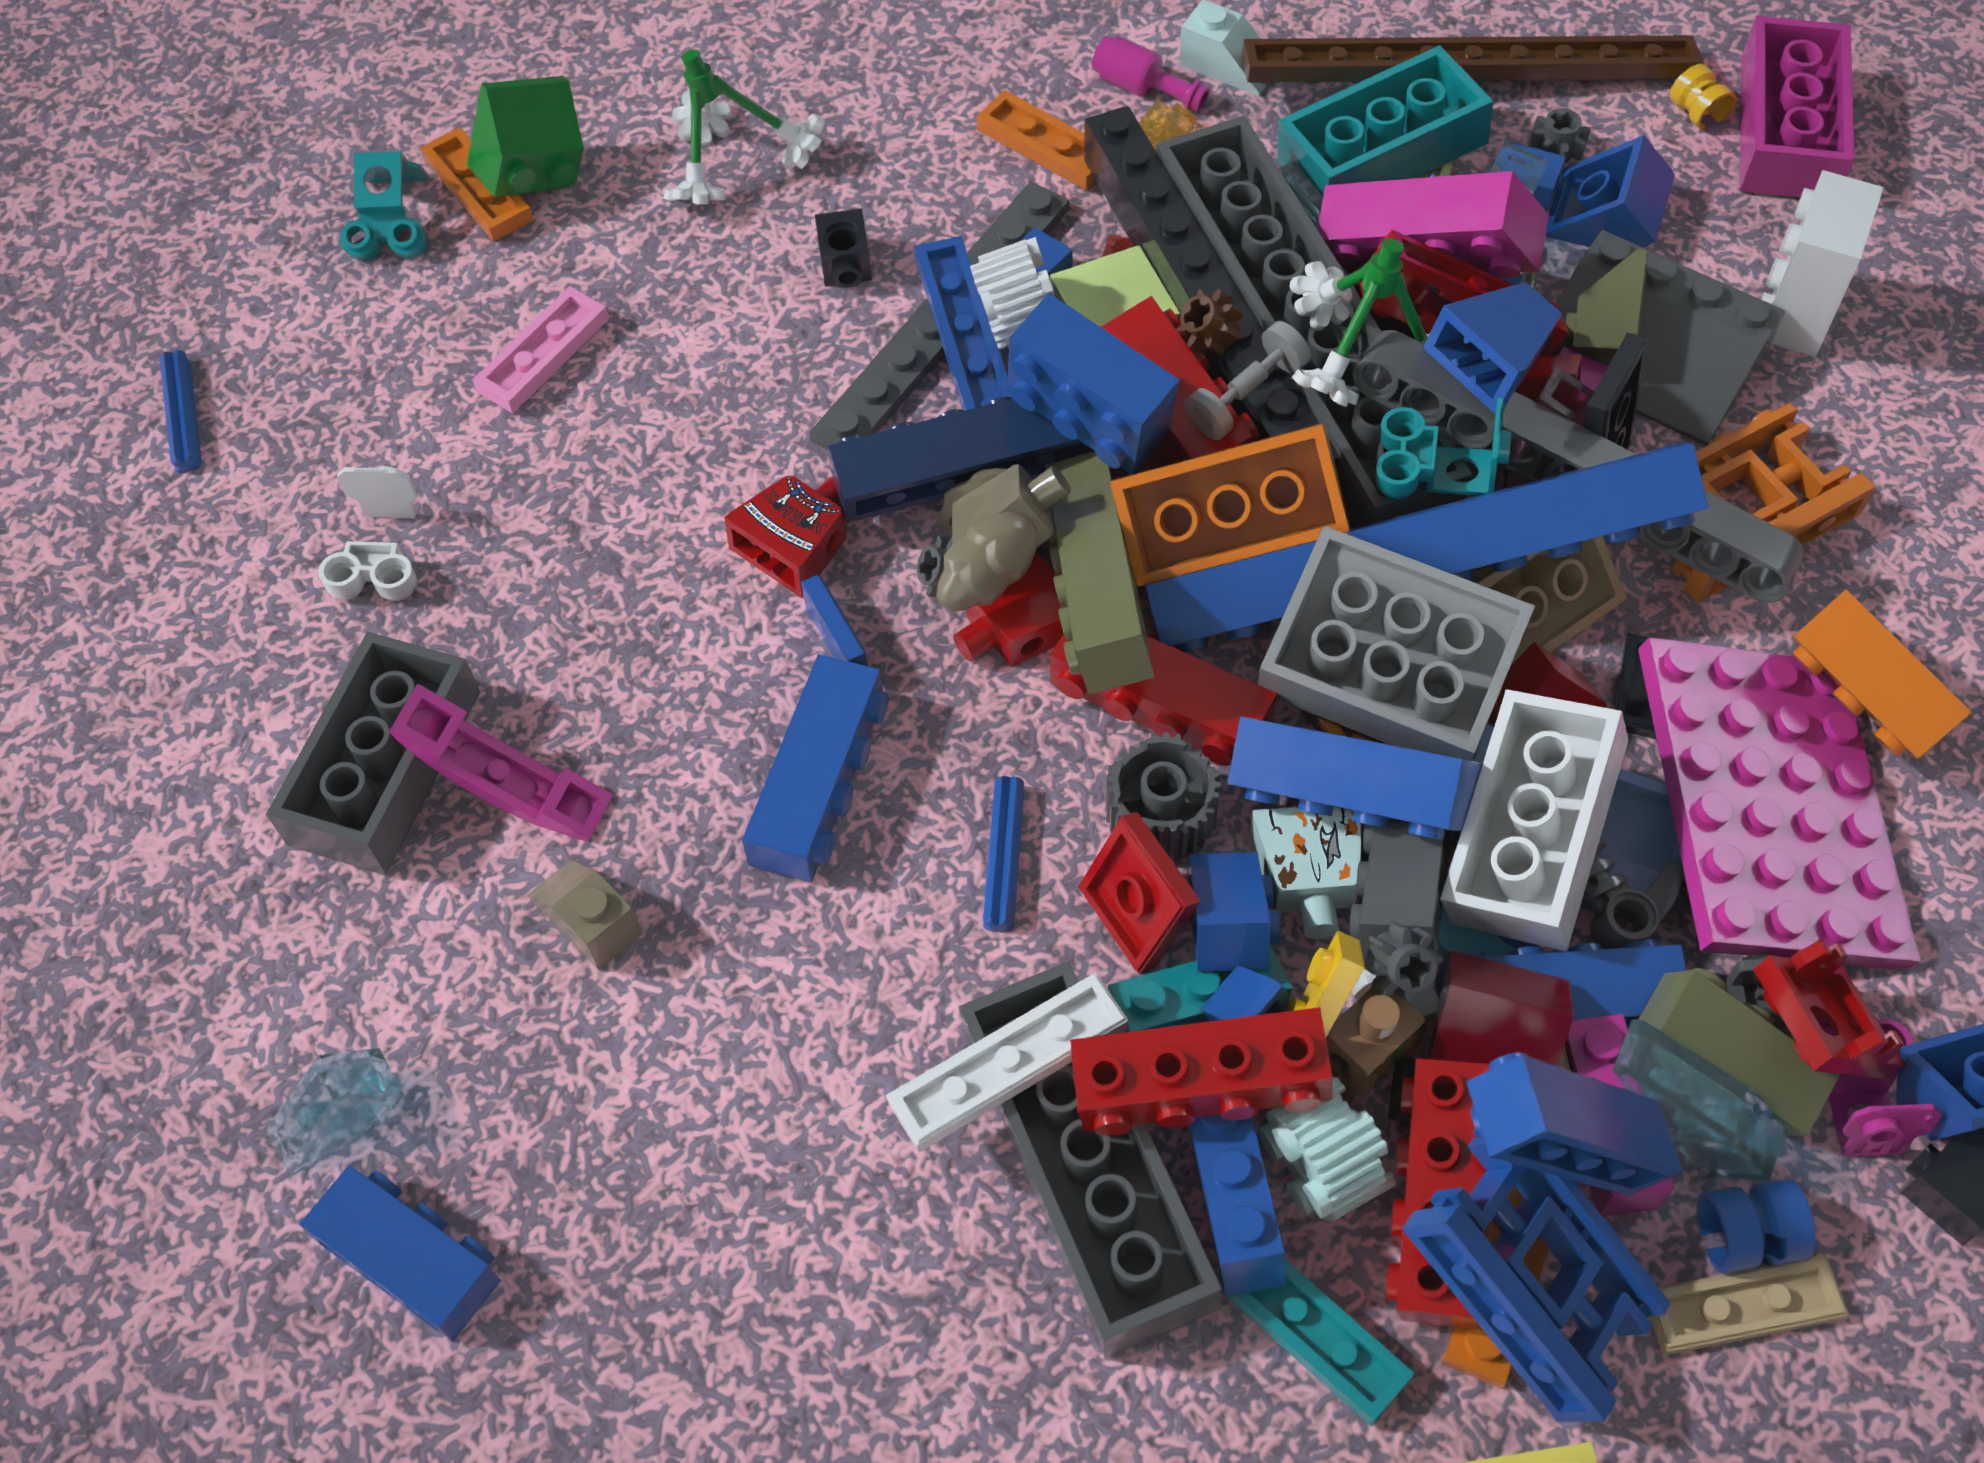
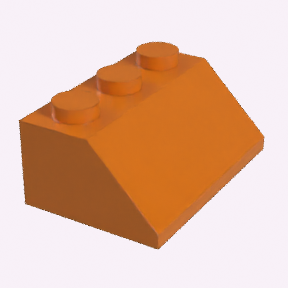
M1847 590L1836 596L1791 637L1799 646L1792 652V655L1815 677L1824 671L1839 686L1832 694L1855 717H1858L1865 711L1880 726L1873 735L1897 758L1906 752L1911 758L1919 759L1972 713Z

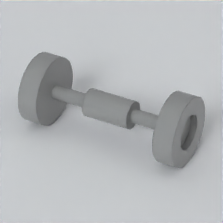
M1277 321L1263 332L1262 343L1269 356L1261 363L1254 361L1228 383V391L1223 396L1218 398L1211 391L1199 388L1185 400L1186 413L1201 433L1216 441L1233 429L1234 423L1226 406L1234 399L1242 400L1268 378L1267 371L1276 364L1284 371L1294 374L1298 369H1302L1310 362L1311 353L1306 341L1291 325Z

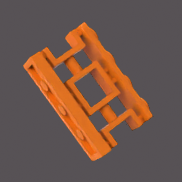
M1788 403L1773 412L1770 409L1762 411L1748 425L1733 433L1730 430L1720 433L1708 446L1698 450L1696 457L1704 490L1723 499L1718 491L1742 480L1766 505L1752 513V515L1791 534L1804 546L1861 515L1876 486L1863 472L1849 478L1851 470L1845 464L1824 475L1799 449L1802 447L1810 428L1804 422L1799 424L1794 422L1798 409L1792 403ZM1769 445L1771 446L1767 456L1778 467L1773 471L1755 454ZM1792 483L1809 499V501L1796 508L1795 506L1799 499L1787 488ZM1678 559L1672 569L1678 578L1684 575L1688 579L1684 589L1697 603L1728 587Z

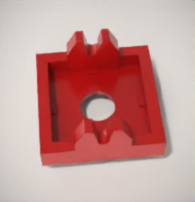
M1819 940L1798 951L1791 958L1769 955L1753 969L1765 989L1763 992L1765 1001L1776 1014L1782 1017L1795 1039L1794 1048L1797 1054L1815 1072L1888 1079L1906 1066L1898 1054L1904 1045L1903 1041L1896 1031H1890L1885 1034L1844 967L1841 966L1848 955L1840 943H1834L1828 947L1824 941ZM1818 1022L1824 1024L1829 1022L1833 1028L1834 1036L1823 1031Z

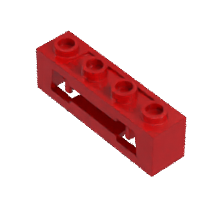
M1391 229L1385 239H1396L1403 244L1404 249L1400 257L1403 264L1401 273L1404 275L1406 290L1426 334H1430L1444 305L1514 285ZM1382 243L1380 244V246L1378 247V249L1375 251V253H1378V252L1380 251V248H1381ZM1361 281L1359 285L1361 288L1362 295L1364 296L1365 291L1362 287L1363 281ZM1428 284L1437 287L1439 294L1431 291ZM1395 294L1388 298H1377L1370 309L1372 313L1381 318H1389L1391 316L1408 324ZM1547 300L1560 311L1558 304ZM1562 315L1550 335L1554 349L1557 348L1569 333ZM1553 352L1544 354L1542 356H1539L1538 358L1549 357Z

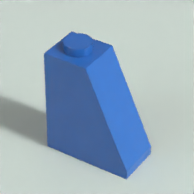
M1520 283L1444 305L1423 349L1496 414L1497 397H1503V403H1505L1506 407L1539 357L1562 313L1528 283Z

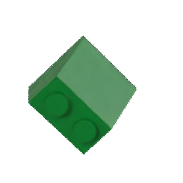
M565 76L481 83L467 166L494 197L563 189L576 183L584 145L569 80Z

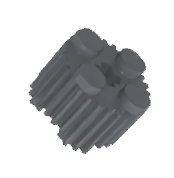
M1156 732L1152 733L1151 738L1139 742V748L1131 745L1128 749V754L1122 752L1119 755V761H1114L1113 765H1109L1106 786V822L1109 823L1110 833H1112L1121 816L1137 812L1172 861H1174L1175 856L1183 860L1185 857H1189V854H1196L1205 846V839L1211 838L1212 829H1215L1221 789V783L1219 782L1220 772L1216 771L1215 767L1210 766V759L1208 757L1201 758V750L1198 749L1193 752L1191 750L1192 745L1181 740V734H1176L1172 738L1168 732H1164L1162 737H1158Z

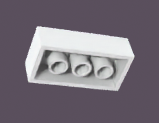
M1506 690L1440 899L1452 925L1567 952L1629 741L1622 711Z

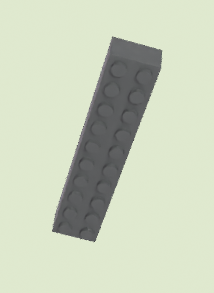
M1242 116L1157 143V154L1263 330L1266 331L1277 321L1291 325L1304 338L1311 353L1310 362L1301 370L1323 369L1331 350L1337 352L1362 299L1353 286L1350 287L1352 300L1345 305L1349 311L1348 318L1340 325L1334 324L1330 319L1328 325L1320 331L1313 329L1310 325L1312 312L1305 316H1300L1296 312L1294 304L1303 295L1292 292L1290 282L1296 276H1307L1305 266L1308 263L1321 261L1326 269L1334 266L1343 272L1344 277H1346V274L1247 118ZM1370 312L1346 356L1351 360L1342 376L1346 386L1359 394L1356 405L1348 403L1347 407L1339 405L1330 398L1329 392L1325 394L1313 387L1304 388L1296 383L1320 424L1325 423L1328 438L1340 456L1337 475L1346 509L1357 527L1464 500L1467 496L1427 492L1428 482H1419L1418 488L1407 498L1401 500L1390 499L1378 489L1376 485V464L1378 459L1388 452L1381 442V421L1384 415L1391 409L1361 393L1355 386L1352 377L1355 366L1376 335L1382 332ZM1438 434L1437 447L1455 448L1451 440ZM1464 460L1454 461L1446 469L1449 478L1456 482L1471 481L1472 473Z

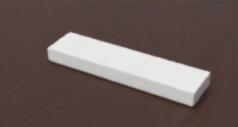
M1095 972L887 1094L886 1097L919 1153L1071 1063L1070 1039L1121 1033L1129 1028V1021Z

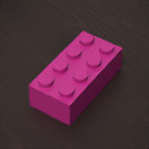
M1755 16L1741 56L1740 191L1800 198L1804 188L1815 189L1822 170L1847 177L1854 162L1851 25Z
M1513 171L1325 185L1317 230L1337 262L1349 274L1361 269L1371 259L1392 229L1485 272L1502 278H1514L1519 276L1520 272H1539L1549 214Z

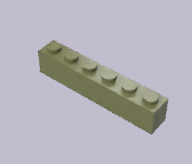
M1095 451L1046 464V470L1051 466L1056 467L1065 477L1071 488L1070 494L1051 506L1053 533L1049 537L1051 542L1049 552L1056 574L1053 577L1061 606L1058 612L1067 641L1063 645L1071 674L1082 673L1089 695L1154 678L1135 576L1110 482L1114 480L1111 467L1103 463Z

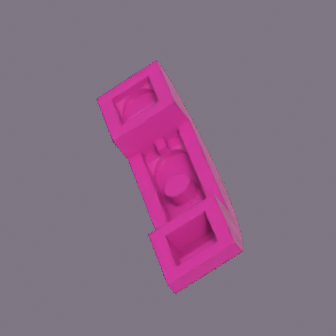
M419 684L416 685L389 731L397 741L437 772L488 803L536 826L586 842L591 839L613 794L566 767L560 774L556 773L463 720L467 711Z

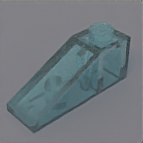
M1632 1020L1613 1072L1630 1092L1658 1101L1672 1142L1699 1174L1707 1178L1770 1181L1777 1157L1783 1152L1785 1146L1786 1128L1760 1095L1646 1021Z

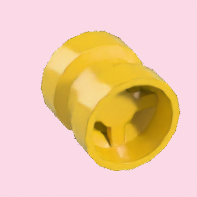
M1697 64L1682 73L1671 87L1669 94L1671 101L1678 108L1689 111L1690 120L1700 130L1707 128L1701 122L1702 116L1711 114L1718 122H1721L1729 116L1737 101L1735 93L1725 84H1718L1716 74L1705 64Z

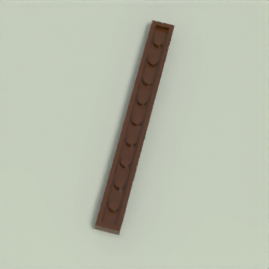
M1693 35L1244 39L1242 49L1247 82L1274 84L1276 82H1305L1308 84L1351 82L1357 84L1439 45L1473 80H1485L1488 82H1499L1501 80H1531L1534 82L1545 80L1589 81L1591 79H1619L1623 81H1632L1634 79L1672 80L1678 79L1690 67L1704 64Z

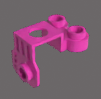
M1877 1019L1885 1034L1890 1031H1896L1904 1043L1903 1046L1913 1044L1911 1034L1903 1025L1891 1019ZM1818 1022L1823 1031L1834 1036L1833 1028L1829 1022L1825 1024ZM1898 1072L1888 1079L1841 1074L1829 1095L1842 1156L1902 1155L1916 1137L1932 1132L1943 1116L1942 1111L1933 1104L1892 1105L1888 1091L1899 1075ZM1857 1104L1869 1105L1853 1112L1847 1120V1112L1852 1106Z

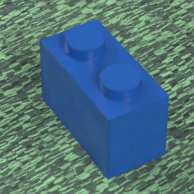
M1258 852L1189 854L1188 884L1201 900V903L1190 917L1197 971L1234 970L1237 965L1249 970L1268 969L1269 945H1279L1280 920L1278 910H1268L1273 909V881L1271 874L1262 875Z

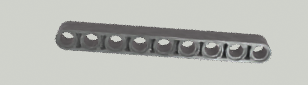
M1385 330L1378 333L1353 370L1352 377L1358 390L1365 396L1391 410L1399 407H1408L1418 411L1423 416L1426 426H1439V435L1464 448L1492 450L1495 413L1423 349L1424 344L1394 330ZM1517 392L1514 393L1505 407L1503 429L1501 430L1511 431L1509 463H1497V465L1529 482L1636 455ZM1706 490L1704 491L1709 509L1694 512V523L1667 530H1661L1659 522L1637 527L1639 536L1636 538L1760 602L1773 603L1781 601L1787 596L1804 556L1803 546L1794 536Z

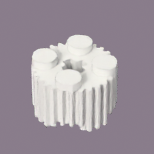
M1035 237L978 256L980 263L970 266L999 350L1009 347L1010 336L1048 293L1056 297L1047 270L1036 272L1035 268L1045 264Z

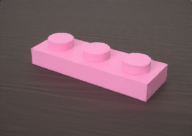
M569 286L472 379L476 392L514 414L609 320L606 306Z

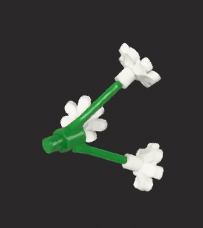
M689 50L682 55L681 59L686 68L684 78L689 90L685 91L681 97L684 106L674 108L671 118L673 123L681 124L677 133L678 137L683 141L691 140V161L686 162V180H683L677 187H666L664 199L676 201L678 199L687 200L692 197V202L700 205L709 204V199L725 200L724 189L716 188L708 181H705V162H701V146L712 143V134L714 133L718 137L724 138L730 131V127L725 120L731 117V109L727 103H716L717 97L722 94L774 127V133L787 141V148L782 163L788 169H792L795 165L800 169L805 167L809 160L807 151L813 152L822 141V139L815 136L821 132L825 124V120L821 116L811 114L805 122H798L796 125L785 117L779 119L729 86L720 76L714 75L711 66L703 62L698 50Z
M1392 238L1385 239L1380 251L1372 255L1370 261L1361 269L1346 277L1343 276V272L1339 268L1333 266L1326 269L1321 261H1316L1305 266L1307 276L1292 278L1290 289L1296 294L1303 295L1294 304L1296 312L1300 316H1305L1312 312L1310 325L1313 329L1319 331L1328 325L1330 319L1334 324L1340 325L1348 318L1349 311L1345 305L1352 300L1350 287L1363 281L1362 287L1365 291L1337 352L1331 350L1323 369L1317 368L1306 371L1298 369L1292 377L1298 385L1304 388L1313 387L1325 394L1329 392L1330 398L1334 402L1347 407L1348 403L1357 404L1359 394L1346 386L1342 376L1351 360L1346 356L1377 298H1388L1395 294L1415 340L1425 344L1429 334H1426L1406 290L1404 275L1401 273L1403 264L1400 257L1404 247L1400 241Z

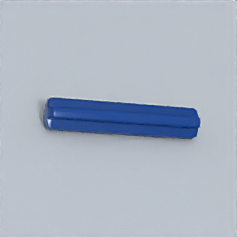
M176 349L173 352H164L161 355L160 367L170 461L178 473H185L199 469L202 465L191 365L190 361L186 358V353Z
M1000 776L995 780L983 912V926L986 930L992 932H1010L1014 928L1025 791L1024 781L1016 776Z

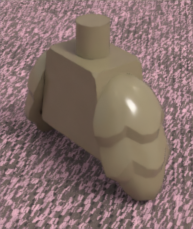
M1013 465L1008 469L981 470L974 473L969 480L952 486L944 493V504L939 512L937 522L942 530L952 533V546L944 554V570L937 587L936 597L941 606L958 612L977 605H991L1004 593L1010 584L1019 581L1024 576L1033 561L1036 548L1053 533L1051 506L1071 493L1067 480L1056 467L1051 466L1035 479L1021 465Z

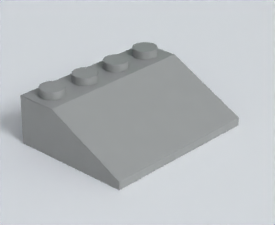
M1323 526L1260 667L1258 685L1277 693L1276 699L1387 744L1471 761L1535 605Z

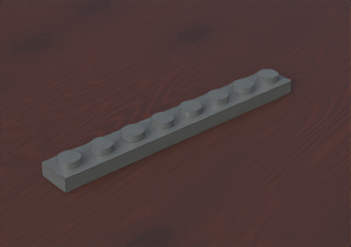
M1030 181L967 252L971 266L980 263L978 256L1019 242L1034 227L1049 234L1070 210V200ZM928 299L922 303L811 429L809 433L812 442L828 450V445L836 444L847 436L855 434L867 436L877 433L944 356L945 352Z

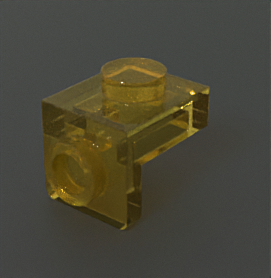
M1157 98L1139 124L1156 150V144L1197 131L1194 125L1198 118L1178 102L1171 108Z

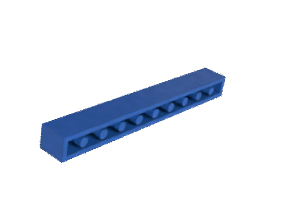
M1682 442L1352 528L1350 532L1345 534L1470 580L1474 578L1472 573L1474 568L1494 564L1495 572L1519 568L1528 565L1526 555L1545 550L1549 551L1550 558L1574 554L1583 551L1582 541L1604 536L1605 544L1626 541L1639 536L1637 527L1655 522L1660 523L1661 530L1681 527L1695 522L1694 512L1709 508L1694 444ZM1317 540L1146 584L1160 642L1169 646L1174 645L1176 649L1188 652L1207 646L1206 637L1227 632L1228 640H1235L1259 633V623L1278 618L1281 622Z

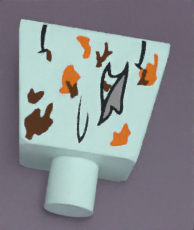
M1334 806L1332 816L1298 810V807L1253 810L1249 830L1250 842L1253 851L1258 852L1262 875L1271 874L1273 909L1278 910V913L1301 911L1304 935L1308 938L1324 939L1334 936L1339 931L1336 908L1352 907V904L1356 902L1358 894L1357 870L1361 860V823L1352 821L1354 810Z

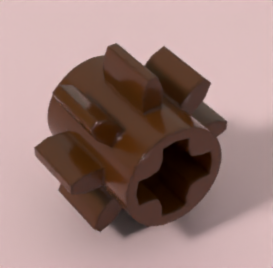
M1199 289L1196 296H1193L1182 305L1180 314L1182 325L1177 328V332L1189 339L1187 347L1200 355H1203L1208 348L1222 355L1225 348L1240 338L1239 320L1244 316V312L1232 305L1234 300L1232 296L1221 289H1218L1213 296Z

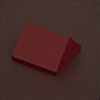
M1450 950L1428 1059L1490 1064L1493 1060L1507 1054L1524 1053L1531 1058L1552 1065H1559L1574 1018L1570 980Z

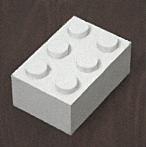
M1822 170L1815 189L1804 188L1793 218L1801 220L1800 225L1789 224L1779 253L1787 255L1786 259L1775 258L1765 284L1767 288L1774 290L1773 294L1764 292L1761 300L1786 310L1772 341L1773 345L1816 357L1861 260L1884 187Z

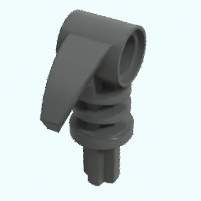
M1600 836L1580 906L1582 909L1593 908L1597 914L1590 926V934L1594 943L1600 944L1602 949L1624 948L1628 944L1647 939L1655 931L1658 923L1669 912L1680 891L1683 865L1671 860L1648 891L1641 892L1631 889L1624 875L1613 876L1610 872L1616 865L1612 858L1601 859L1599 856L1606 847V843ZM1614 915H1620L1628 919L1632 923L1635 932H1627L1621 929L1615 922Z

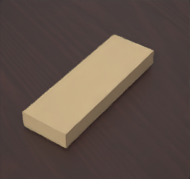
M1826 1254L1813 1256L1807 1261L1776 1266L1768 1265L1758 1267L1757 1269L1659 1287L1671 1305L1665 1315L1650 1316L1662 1355L1665 1356L1845 1320L1850 1315Z

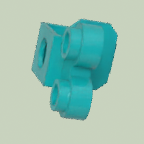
M401 151L354 153V209L358 212V220L346 224L340 234V244L351 258L356 260L371 259L379 254L383 243H388L398 256L406 259L418 257L428 249L429 236L416 220L411 219V213L402 203V181H426L428 179V173L421 164L409 162ZM365 182H391L389 188L382 193H372L365 186ZM406 229L412 230V236L408 241H398V236ZM357 232H365L362 242L352 244L351 239Z
M1497 397L1492 450L1437 447L1439 426H1426L1423 416L1418 411L1408 407H1399L1387 412L1381 421V442L1388 452L1384 453L1376 464V485L1386 497L1394 500L1407 498L1418 488L1419 482H1428L1427 492L1479 496L1494 492L1497 463H1509L1511 431L1501 430L1503 429L1505 412L1503 397ZM1466 460L1472 462L1477 467L1479 473L1476 478L1469 482H1456L1449 478L1446 469L1454 461Z

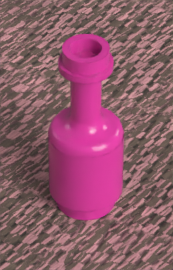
M1106 35L1095 50L1091 67L1092 70L1099 73L1100 79L1137 96H1146L1155 88L1184 101L1185 110L1190 111L1191 109L1199 113L1210 94V87L1203 84L1202 80L1197 79L1191 84L1162 70L1163 60L1159 53L1119 35L1115 38Z

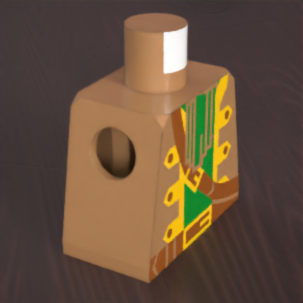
M1371 987L1334 1022L1326 1037L1332 1076L1334 1078L1338 1077L1341 1084L1346 1087V1091L1340 1095L1342 1100L1348 1103L1350 1109L1394 1069L1395 1062L1405 1058L1423 1041L1427 1020L1413 1005L1396 995L1395 992L1388 997ZM1343 1058L1348 1063L1351 1074L1343 1072L1335 1064L1334 1059Z

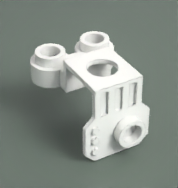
M388 466L378 468L345 467L338 473L337 479L345 495L359 502L365 517H416L411 502L416 499L417 492L409 475ZM346 541L344 552L331 554L323 560L319 567V577L327 592L341 599H350L357 596L362 591L365 582L368 581L373 582L378 594L383 598L401 601L412 594L417 583L414 569L410 561L403 556L398 543Z

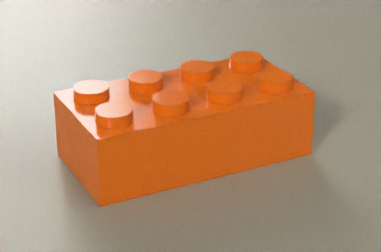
M1325 423L1121 477L1110 482L1137 587L1316 541L1323 526L1342 533L1350 532L1351 528Z

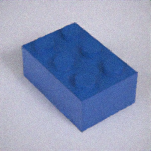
M1050 293L1045 296L1010 336L1007 392L1025 410H1035L1052 421L1054 427L1063 436L1072 440L1078 439L1092 448L1098 458L1109 467H1120L1130 475L1135 474L1169 434L1180 379Z

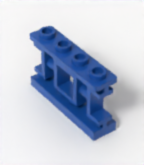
M1475 1128L1473 1133L1476 1137L1472 1139L1468 1148L1487 1171L1472 1193L1469 1195L1463 1187L1436 1191L1430 1199L1434 1205L1433 1208L1415 1210L1402 1230L1557 1422L1606 1421L1617 1402L1610 1392L1614 1391L1618 1381L1602 1362L1600 1356L1614 1333L1618 1336L1647 1334L1652 1327V1324L1647 1319L1648 1316L1665 1315L1671 1303L1655 1284L1651 1274L1640 1265L1621 1241L1614 1227L1603 1218L1580 1189L1577 1181L1489 1157L1485 1140ZM1514 1186L1526 1199L1521 1202L1517 1210L1507 1199ZM1491 1220L1501 1232L1493 1246L1481 1232L1485 1231ZM1538 1236L1562 1265L1547 1291L1522 1262ZM1591 1283L1600 1292L1592 1304L1584 1295ZM1570 1318L1577 1329L1568 1341L1559 1329H1563Z

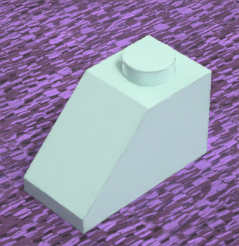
M1202 0L1181 27L1179 65L1257 96H1260L1268 85L1247 82L1242 58L1244 39L1261 38L1245 16L1207 0Z

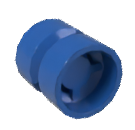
M1786 1178L1754 1183L1749 1188L1748 1194L1742 1188L1735 1186L1704 1191L1698 1196L1696 1206L1697 1222L1701 1235L1720 1232L1725 1234L1726 1246L1706 1249L1710 1263L1718 1273L1726 1274L1757 1269L1761 1265L1763 1258L1768 1264L1776 1266L1807 1261L1813 1257L1816 1247L1813 1216L1801 1187L1793 1179Z

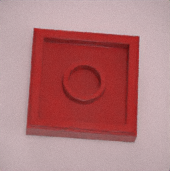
M1137 812L1121 816L1078 886L1139 975L1158 965L1201 903V900Z

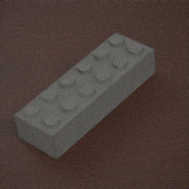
M1067 961L958 1006L964 1033L970 1046L1077 984L1078 979L1070 962ZM1073 1062L997 1106L1105 1359L1221 1309L1222 1288L1145 1124L1132 1125L1131 1131L1115 1136L1098 1135L1095 1133V1130L1084 1131L1077 1108Z

